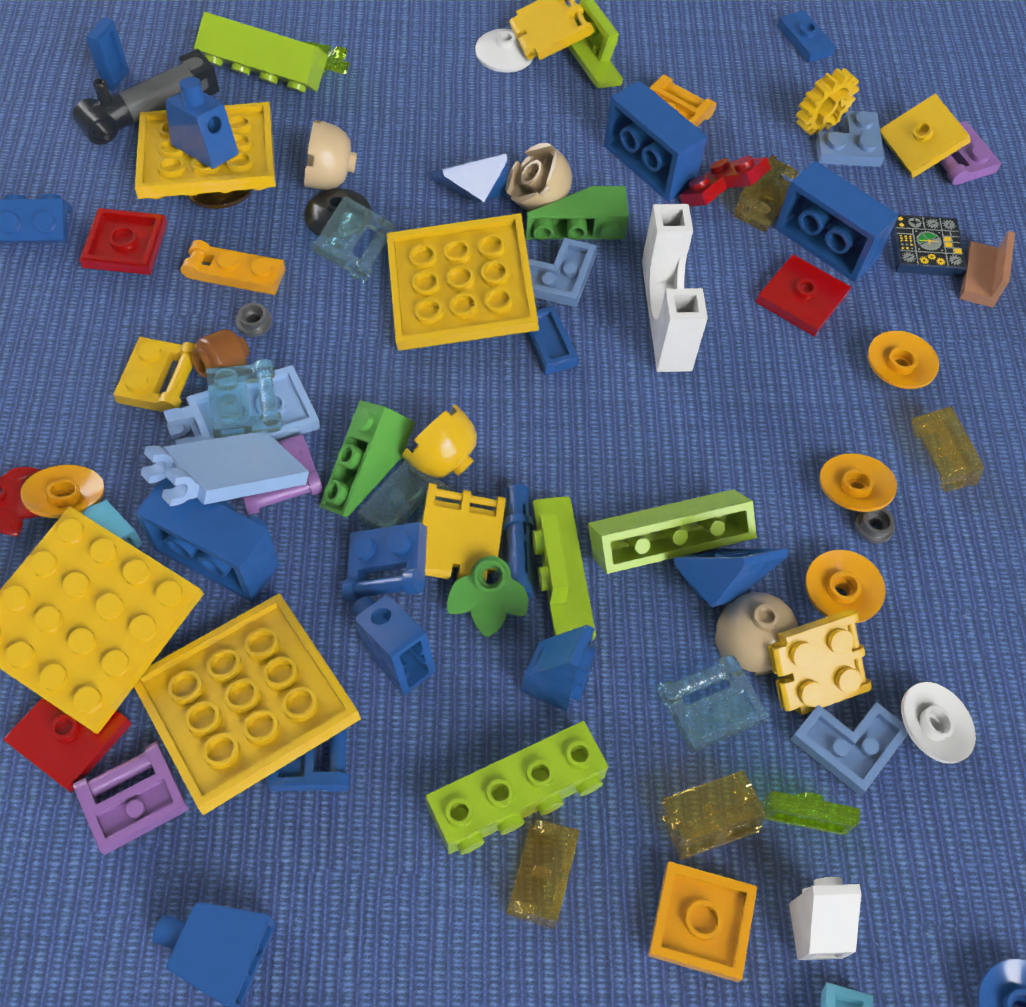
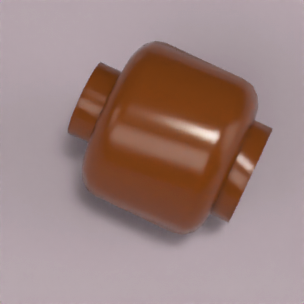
M222 329L200 337L195 343V349L191 353V358L200 376L203 378L207 377L213 382H221L241 374L246 369L247 357H249L250 351L243 337H238L229 329Z

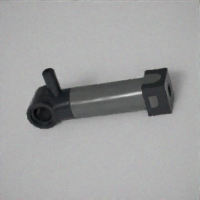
M199 49L180 56V65L113 95H110L106 80L97 78L93 81V86L98 100L87 98L80 101L74 108L73 119L92 143L97 145L107 144L116 137L118 130L138 122L140 112L166 109L167 99L181 92L179 83L184 78L196 77L200 79L203 92L210 96L220 92L214 66Z

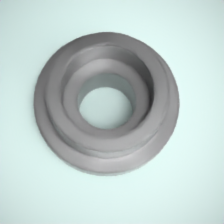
M248 303L240 308L236 317V325L243 335L258 337L270 330L272 317L263 305Z
M885 508L876 511L860 512L855 521V528L860 537L865 541L881 544L888 541L895 531L894 518ZM870 524L876 525L878 529L873 528Z

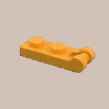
M194 240L189 248L190 257L183 261L180 268L181 273L192 280L276 295L286 270L284 260L211 247L202 240ZM203 262H206V263H211V264H210V266H208V265H203L202 263H203Z

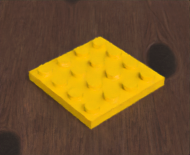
M270 102L224 105L238 149V155L214 169L171 145L166 110L140 112L135 190L138 199H161L167 196H195L201 193H229L235 190H263L269 187H276Z
M521 213L387 233L395 340L398 351L539 331Z
M69 506L0 589V669L96 734H99L204 593L199 587Z
M280 593L153 663L134 686L202 815H205L361 720L358 710Z

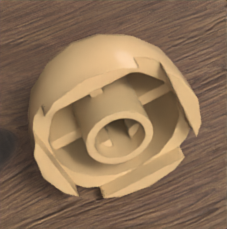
M314 120L308 147V164L305 169L304 187L329 190L341 185L345 181L348 172H355L357 153L351 152V140L341 128L327 122Z
M539 143L524 152L528 157L521 164L516 161L507 177L506 192L511 196L510 199L521 208L530 212L567 197L572 185L573 176L569 163L563 154L549 143Z
M749 592L740 595L723 609L716 624L715 643L721 657L732 668L739 671L745 669L749 672H756L754 675L764 676L773 673L768 646L779 642L778 633L798 627V622L790 607L780 598L769 593Z

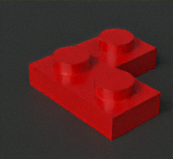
M749 155L735 161H728L727 158L714 162L710 165V171L690 181V187L679 195L682 204H689V206L707 205L727 188L752 186L772 169L768 157L752 158Z

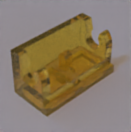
M774 155L768 158L772 169L752 186H746L740 193L734 214L735 218L763 232L768 230L781 212L790 182L784 180L782 175H787L791 179L798 176V172L793 167L777 160V157Z
M952 406L913 418L911 424L914 429L912 431L915 437L921 438L940 475L943 491L949 492L969 485H977L985 467Z
M744 770L665 797L662 803L667 814L663 816V820L680 860L760 832L766 813Z
M536 820L535 825L530 824L506 915L555 929L580 830L541 820Z

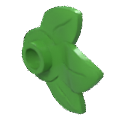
M486 556L474 564L471 575L464 576L455 581L448 596L447 610L449 614H462L471 611V616L478 630L485 637H490L501 628L507 613L516 616H525L527 614L528 595L524 586L511 578L510 568L503 559L496 556ZM489 568L497 570L499 574L498 581L494 584H489L484 580V573Z

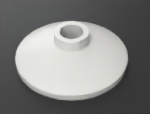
M512 29L489 31L482 35L476 43L475 52L477 59L482 65L493 71L504 73L516 72L526 68L533 61V59L527 60Z
M932 682L915 684L906 691L901 703V714L904 726L917 747L932 759L942 763L953 764L966 759L974 749L976 733L972 718L960 699L947 688Z

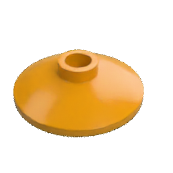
M884 332L875 337L868 348V362L874 373L883 381L898 388L918 389L925 387L934 380L939 371V359L932 346L924 339L909 332Z
M841 454L829 459L823 465L819 476L820 486L825 495L834 503L854 511L868 512L882 509L893 501L897 492V480L893 472L879 460L862 454Z
M53 466L38 471L24 482L21 488V499L23 505L30 512L42 517L60 518L69 506L82 514L86 507L88 508V506L98 504L101 501L105 491L104 482L98 473L83 466Z
M832 550L819 555L811 563L805 576V588L809 600L826 617L846 610H856L859 620L855 624L872 618L880 610L885 600V583L879 570L867 558L852 551ZM835 588L843 589L847 596L839 594Z

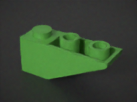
M591 186L527 212L526 240L564 238L573 240L625 239L629 219L626 186Z
M360 400L352 417V422L342 448L338 453L337 461L329 482L325 487L319 507L348 517L402 458L415 421L385 406Z

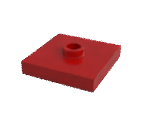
M98 208L79 259L82 268L151 275L168 224L166 216L162 214Z
M792 254L759 293L756 303L815 337L849 294L851 286Z
M42 697L3 740L64 789L72 793L74 790L73 783L88 775L132 723L116 710L99 734H96Z

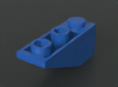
M584 625L540 641L523 676L521 692L566 712L572 699L580 702L588 684V676L593 666L592 661L597 651V646L591 644L595 628Z

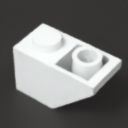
M841 877L815 879L814 886L802 889V894L789 903L797 960L843 959L856 952L861 902L860 884L843 885Z

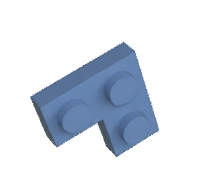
M848 111L843 119L845 133L818 132L816 138L818 163L881 167L885 157L877 112Z
M564 238L554 264L528 259L534 298L577 307L597 255V245Z
M877 702L870 708L853 731L820 705H817L790 740L861 796L907 737L908 732L901 720Z

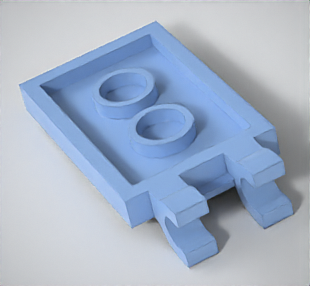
M293 365L186 397L188 406L163 411L167 421L166 426L172 440L186 435L191 429L194 437L175 440L176 445L261 431L268 432L276 441L320 429L319 419Z
M266 431L170 445L163 448L160 446H146L144 454L153 463H156L141 469V475L148 483L158 482L167 477L173 485H176L174 488L163 490L162 498L169 506L179 505L194 498H198L205 505L306 485L309 471Z

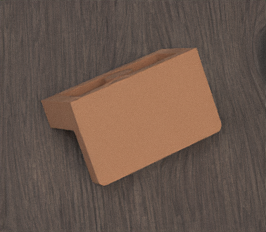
M1007 231L998 248L971 241L966 250L965 262L967 269L962 277L959 299L994 307L1010 280L1015 232Z

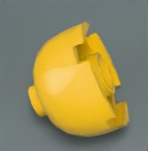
M454 404L450 414L444 411L414 439L418 445L413 449V453L406 448L402 454V457L409 465L424 476L443 478L452 472L459 476L474 462L470 455L477 444V433L468 416Z

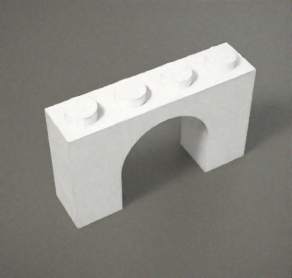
M653 204L642 257L657 372L693 370L708 319L703 288L684 289L685 264L693 234L689 204Z

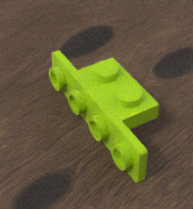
M580 0L579 4L584 10L583 16L586 22L592 24L594 32L592 35L568 46V48L597 88L621 86L623 78L610 61L618 42L619 33L594 0ZM578 18L575 19L577 25L580 26Z
M568 496L536 499L532 505L536 531L532 533L535 555L541 554L542 567L538 568L541 591H547L554 636L584 625L595 628L571 499ZM594 629L592 641L595 640V637H596V630H595V629Z

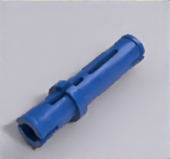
M512 484L504 490L506 517L503 519V530L506 532L507 564L511 571V578L524 586L528 600H530V598L534 597L530 531L533 529L534 524L529 511V488L523 484Z

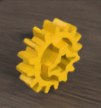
M836 68L832 75L826 73L823 78L814 83V88L806 92V97L799 103L801 110L795 115L798 118L796 123L809 135H812L814 132L818 135V132L822 131L823 128L828 130L840 121L841 116L848 112V108L855 101L856 98L853 95L859 91L857 86L859 80L846 68L842 70Z

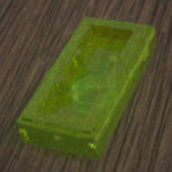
M771 791L761 802L760 817H763L765 820L845 836L859 824L860 808L826 802L823 796L815 793L802 792L796 796Z

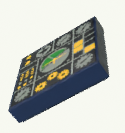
M915 215L898 216L890 233L896 272L963 276L967 268L957 218Z

